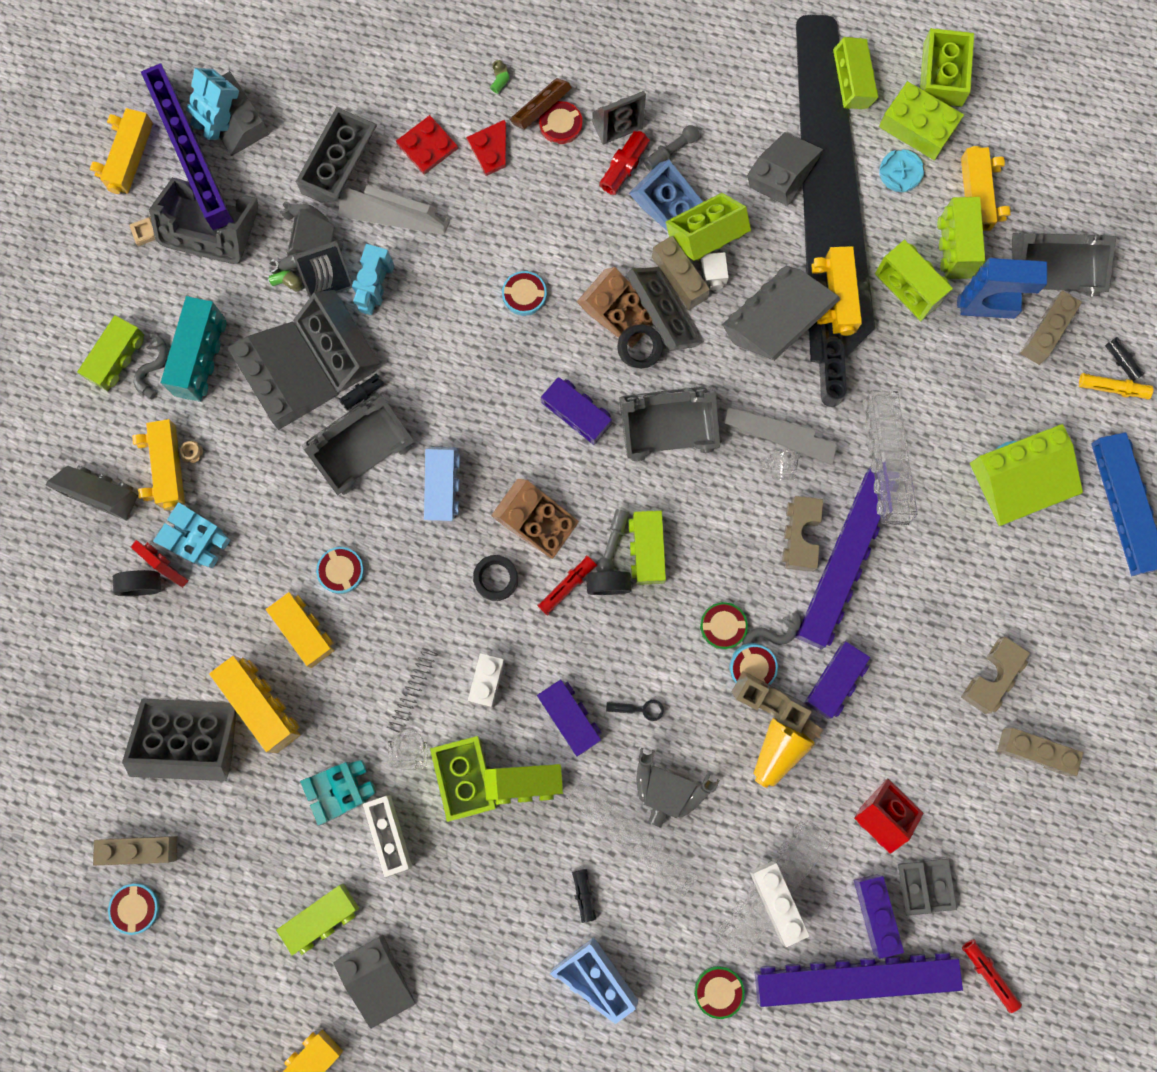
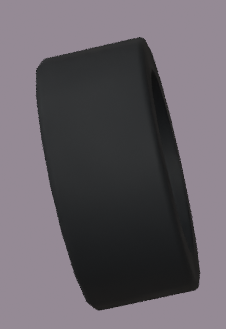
M643 324L630 326L622 332L618 339V354L622 361L630 367L640 369L651 367L657 363L662 355V338L658 331L651 326ZM636 333L648 335L653 343L652 353L644 360L634 359L630 356L627 349L628 340Z
M490 555L483 558L476 565L473 572V582L477 592L483 598L491 601H501L509 598L515 592L518 585V573L514 564L508 558L501 555ZM491 565L505 567L510 575L508 585L499 592L488 590L482 583V574Z
M134 570L119 572L112 576L113 593L117 596L132 597L161 592L160 573L157 571Z
M626 571L589 573L586 575L587 594L619 595L632 592L631 573Z

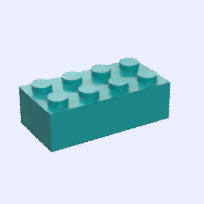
M189 296L185 297L160 382L174 397L201 402L202 397L207 395V379L214 371V355L220 350V334L225 331L227 325L225 317L213 301Z

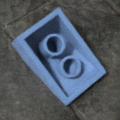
M670 160L660 162L629 192L637 204L666 231V221L703 202Z

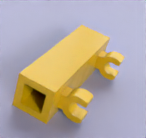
M125 108L122 118L110 114L107 120L108 124H112L111 129L117 131L106 164L92 162L90 171L95 172L94 176L100 178L107 187L106 189L114 194H120V192L129 194L153 126V122L147 113Z
M972 146L967 148L961 157L965 197H980L983 231H991L997 222H1004L1007 220L1006 216L1011 215L1010 206L996 208L992 173L1001 172V167L1005 166V160L1001 156L990 159L989 147Z
M830 247L825 258H814V263L811 264L812 273L827 272L828 289L838 295L840 300L817 321V324L832 322L833 334L841 333L843 336H848L856 333L862 324L853 247Z
M170 419L146 423L147 434L132 436L133 445H137V448L149 447L153 487L138 489L139 499L143 498V501L155 500V504L164 508V510H174L178 502L182 505L185 504L176 425Z

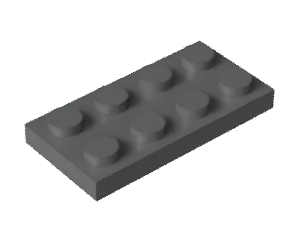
M659 267L632 268L627 273L631 286L639 295L643 307L647 309L654 326L659 330L663 337V342L669 350L694 348L700 345L702 340Z

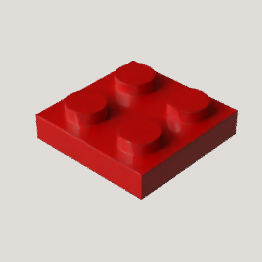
M430 115L396 140L399 148L424 175L458 149L457 144Z

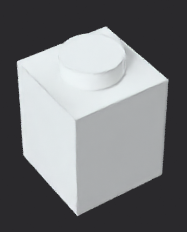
M725 252L706 254L701 259L702 278L706 285L710 287V290L722 289L727 284L728 271Z

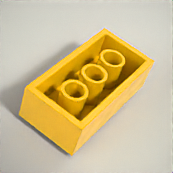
M233 655L210 672L209 675L263 749L268 753H279L301 736L298 732L300 726L292 716L289 718L284 713L286 707L278 697L275 699L270 694L272 688L265 679L261 680L256 675L258 669L251 660L247 661L243 657L239 658Z

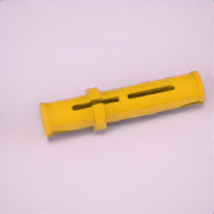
M1082 373L1079 378L1078 387L1116 393L1125 398L1131 396L1150 400L1153 394L1152 385L1134 383L1129 379L1123 381Z

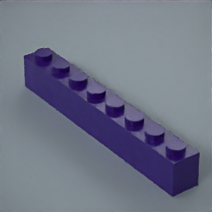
M159 63L140 71L206 221L213 231L234 222L171 79L163 65Z
M872 465L866 471L795 638L821 650L827 645L830 646L835 637V633L832 631L835 624H840L845 613L842 611L845 602L848 603L854 592L851 586L861 576L863 569L859 567L862 560L866 561L871 552V548L868 547L871 539L875 540L879 533L880 527L877 526L880 518L884 519L888 512L889 506L886 503L889 497L893 498L898 488V485L895 484L897 476Z
M950 952L934 953L935 957L925 958V954H911L910 959L900 960V956L885 957V961L876 962L875 958H861L860 963L851 964L850 960H837L835 965L826 966L825 962H812L810 967L801 968L800 964H787L785 969L776 970L775 966H762L760 971L754 972L757 1003L760 1007L963 991L960 962L958 958L950 956Z

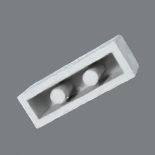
M391 795L364 803L363 807L384 877L411 868L412 863Z
M771 861L749 871L781 944L788 947L810 937L777 863Z

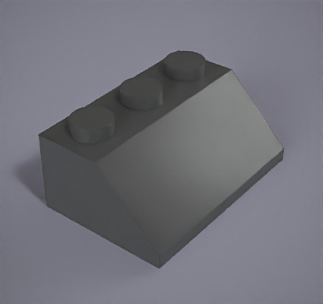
M229 71L222 76L239 90L237 99H232L228 131H220L219 138L230 155L233 156L266 137L269 133L257 111Z
M67 465L46 483V486L66 497L126 521L139 496L132 492L133 487L122 482L119 485L111 483L113 479L99 474L98 477L91 475V470L78 465L77 469Z

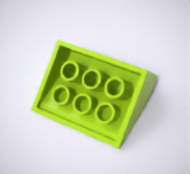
M1063 424L983 454L969 463L999 527L1083 493L1074 446Z

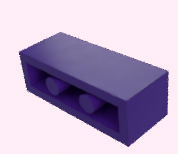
M558 376L541 396V403L591 444L595 445L612 425L610 413L602 407L600 409L592 404L593 400L585 393L581 395L575 390L576 387L572 382L567 379L562 380Z
M846 641L841 643L804 703L827 719H831L834 716L838 717L845 706L842 704L845 697H850L857 687L855 681L859 676L863 677L870 666L867 662L870 657Z
M560 679L539 693L537 697L576 757H578L601 741L599 736L602 735V732L595 722L590 724L585 717L589 713L582 702L577 704L572 697L575 691L569 682L563 683Z
M875 874L854 879L873 955L881 959L904 953L884 876Z

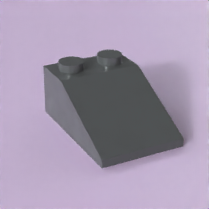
M645 91L622 98L617 102L602 106L592 112V123L603 145L643 129Z
M784 132L758 157L747 174L750 188L788 206L823 153V149Z
M384 935L333 962L345 989L370 1029L416 1004Z

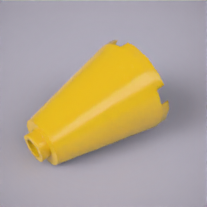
M773 717L753 772L756 776L755 781L765 788H768L769 785L774 787L813 748L815 742L805 734L799 733L780 723Z

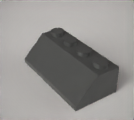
M336 107L295 181L301 194L321 203L337 201L375 131L376 123Z
M336 291L314 292L293 321L338 394L370 376L380 363Z

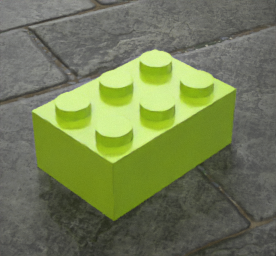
M930 28L923 43L920 89L947 105L963 106L970 94L974 33Z
M907 81L885 112L879 128L935 161L958 127L964 114Z
M720 193L666 221L669 237L673 236L685 255L694 261L703 258L706 254L715 249L722 248L725 244L739 239L751 231L747 207L724 193Z
M952 197L937 220V228L941 230L942 235L939 239V250L943 251L940 269L941 272H944L946 279H972L985 262L980 197Z
M905 239L884 256L874 273L920 322L939 307L953 289L949 281L945 277L940 276L934 270L933 265L918 253L916 247L909 244Z
M479 736L430 748L447 822L497 809L496 800H486L484 770L488 768Z

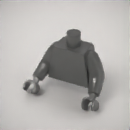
M289 202L283 203L284 208L287 210L280 211L281 215L287 220L294 217L287 257L280 260V262L275 259L270 260L269 264L276 266L274 270L269 271L270 273L276 274L285 270L296 269L297 265L293 257L294 254L334 241L338 242L339 248L342 251L344 242L332 238L334 226L323 213L309 204L290 205Z
M644 748L640 749L636 777L639 799L644 802L643 805L653 808L648 823L662 828L666 815L674 818L688 815L701 804L710 792H714L719 784V779L716 782L709 781L710 773H707L703 782L696 786L697 783L654 765L651 767L655 751L652 750L650 755H646L643 753Z

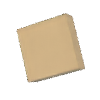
M150 217L129 225L137 246L156 240Z

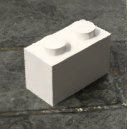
M480 654L468 697L470 703L490 708L494 707L505 664L504 659Z

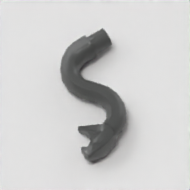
M151 333L149 338L153 339V341L146 348L158 350V357L155 361L146 363L138 368L134 376L135 389L141 395L147 396L151 400L156 396L157 392L144 382V376L161 368L168 358L166 343L156 333Z
M797 612L792 613L794 617L789 621L784 618L782 619L788 627L787 633L784 635H777L762 627L754 628L746 634L742 645L754 643L757 637H764L778 645L791 642L800 629V614Z

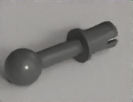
M688 125L683 129L682 135L668 146L663 147L660 145L656 152L644 160L646 168L652 171L660 162L670 160V154L685 143L696 142L699 138L698 128L694 125Z
M620 509L615 510L610 529L607 528V531H610L611 534L604 556L596 563L597 572L614 571L612 559L620 535L625 536L623 532L629 512Z

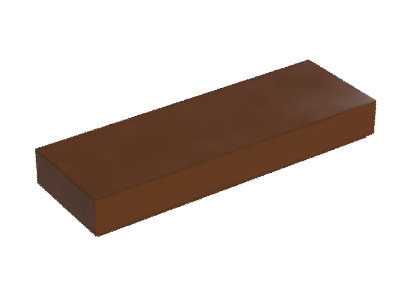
M559 78L553 80L510 118L512 124L525 130L572 89L570 83Z

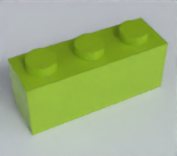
M843 37L833 49L843 106L847 109H868L878 99V90L875 84L874 69L872 68L867 39Z
M114 315L77 373L89 382L109 391L110 387H114L119 380L118 375L122 369L130 364L131 355L135 349H139L142 346L144 333L138 327Z
M662 510L633 512V519H628L629 533H634V542H630V556H635V565H631V578L636 579V585L665 584Z
M561 764L484 770L486 800H496V805L510 804L511 798H518V803L533 802V796H539V801L554 800V795L563 794Z
M343 883L276 929L292 956L297 952H300L302 956L314 947L312 943L319 937L324 940L335 932L333 928L340 922L345 925L356 917L354 912L359 907Z

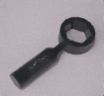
M654 699L647 701L643 707H636L633 704L607 702L606 712L630 714L642 712L648 721H657L663 716L664 707L661 702ZM649 703L658 704L661 712L657 718L648 717L645 709Z

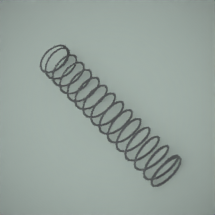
M423 651L420 652L422 655H424L423 653H426V654H430V655H433V656H436V657L438 656V654L435 653V652H433V651H430V652H432V653H434V654H430V653L423 652ZM418 657V659H419L421 662H423L421 659L428 660V659H425V658ZM415 663L416 666H418V665L426 666V665H423V664ZM417 670V671H420V672H423V673L430 674V672H428V671H427V672H424V671H421V670ZM410 675V677L414 676V677H418V678L427 680L426 677L422 678V677H419V676ZM407 681L409 684H411L410 682H412V683H416V684L423 685V686L425 685L424 683L420 684V683L413 682V681ZM405 686V688H406L407 690H409L408 688H410V689H414V690H417V691H422L421 689L418 690V689H415V688H411V687ZM402 692L403 695L408 694L411 696L420 697L418 694L412 695L409 693ZM399 698L402 702H404L403 700H406L409 702L417 703L416 701L414 702L407 699ZM394 710L396 713L401 712V713H405V714H408V715H412L411 713L409 714V713L402 712V711H399V710ZM391 716V717L394 718L395 720H397L396 718H399V719H402V720L409 721L408 718L403 719V718H400V717ZM389 722L391 725L396 724L406 727V724L401 725L394 722ZM387 726V728L400 734H403L404 732L403 730L398 731Z

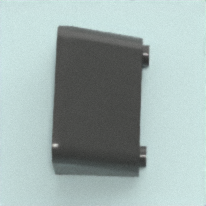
M172 177L149 208L154 237L160 245L169 249L236 264L244 254L258 212V199L247 195L239 196L236 200V207L227 205L234 222L213 231L201 211L190 183Z
M1012 233V259L1047 262V285L1043 288L1044 290L1086 291V296H1100V292H1109L1117 236ZM1022 293L1024 295H1032V293Z
M691 387L619 397L628 459L632 458V461L645 460V456H648L650 452L689 447L700 449L701 453H710L714 451V448H720L716 392L711 387Z
M376 393L308 439L302 447L338 496L340 493L343 495L349 493L354 489L353 484L356 478L392 453L399 452L402 455L412 448L410 444L414 440L384 397Z

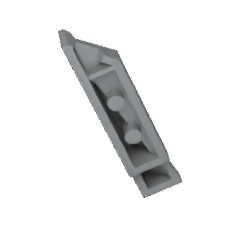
M369 185L366 186L364 194L344 186L340 196L338 216L441 235L445 234L450 221L448 218L435 215L436 210L430 205Z
M728 408L725 423L736 427L741 433L767 439L827 464H833L837 443L815 438V429Z

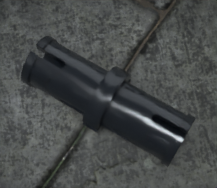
M1118 337L1105 345L1117 361L1116 365L1118 367L1121 366L1130 380L1135 381L1145 374L1134 360L1133 353L1128 352Z
M376 373L362 384H356L353 390L338 398V400L344 406V409L348 411L349 408L361 400H367L370 394L385 385Z
M587 869L572 872L576 890L574 896L575 900L578 901L581 923L597 920L592 898L594 897V892L590 888Z

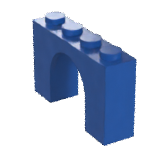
M989 258L980 267L978 273L972 277L971 282L965 286L964 291L958 295L957 308H960V315L1015 319L1022 311V293L1038 294L1047 285V262Z

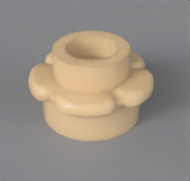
M196 441L183 443L180 447L182 460L191 463L198 462L200 456L203 455V448Z
M807 719L801 732L814 740L815 737L821 738L820 734L824 729Z

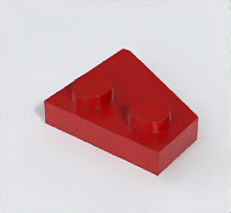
M505 120L466 137L486 176L506 167Z

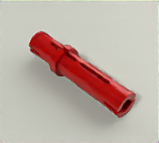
M586 555L573 570L570 569L567 572L568 575L537 606L548 616L578 584L581 585L583 583V579L597 567V564Z
M975 939L966 942L962 946V950L975 965L974 970L983 976L1009 1013L1019 1010L1022 1003L993 966V960L984 954ZM978 957L981 959V961H982V962L984 963V965L987 967V969L989 970V973H988L987 970L984 968V966L981 964V962L978 960ZM994 980L998 982V984L1004 990L1006 995L1003 994V992L1000 990V988L997 986Z

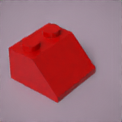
M887 778L860 807L854 819L880 846L891 854L911 839L924 813Z

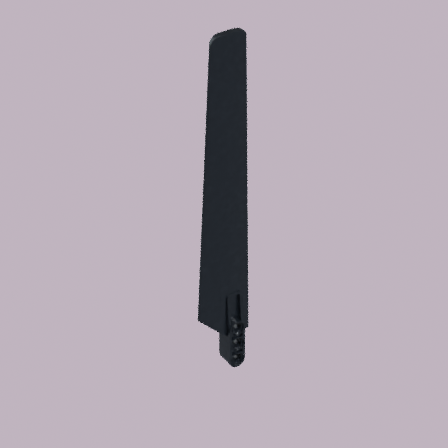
M803 15L796 22L800 136L802 140L823 149V153L803 182L806 274L828 288L827 272L812 273L811 264L814 263V258H825L830 247H853L862 322L857 332L848 336H843L841 333L833 334L832 322L827 324H817L816 322L809 328L810 362H819L821 400L827 407H836L847 391L845 359L875 330V321L848 109L843 106L833 49L840 42L837 21L828 15ZM827 348H832L836 353H830ZM828 369H833L837 375L830 374ZM829 391H835L838 397L832 396Z

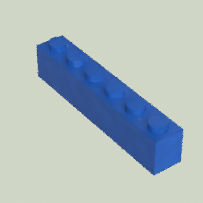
M1127 432L1101 437L1092 442L1091 445L1131 577L1157 571V528L1153 519V509L1146 497L1147 489L1144 483H1142L1139 474L1140 467L1138 462L1135 461L1132 452V441L1128 439Z

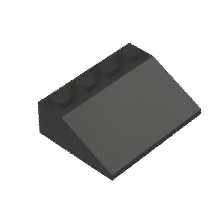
M786 265L769 282L763 284L755 295L748 298L745 304L732 313L722 325L734 345L775 361L831 309L840 298L802 270Z
M293 321L246 336L227 347L271 422L278 430L338 396Z
M141 699L122 764L129 777L227 781L232 762L237 712L231 703Z

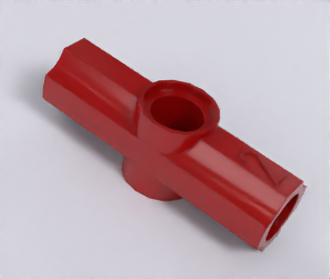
M634 131L624 147L616 151L610 168L599 182V186L603 191L610 195H616L627 177L632 176L630 173L633 169L637 168L640 157L650 144V139L646 134L641 131Z

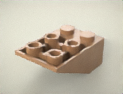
M616 267L604 269L576 301L588 315L618 338L630 326L639 324L653 325L652 318L647 309L643 307L636 290L633 289L631 283ZM636 333L631 336L627 345L633 348L644 333Z
M517 479L491 515L505 528L551 559L555 557L579 522L525 479Z

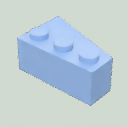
M429 447L425 449L424 520L453 521L455 515H459V501H456V492H459L460 478H457V470L460 468L459 448Z
M594 937L554 966L550 973L554 978H558L569 986L570 990L575 994L578 993L590 1002L589 1004L614 1024H617L637 1008L639 1000Z

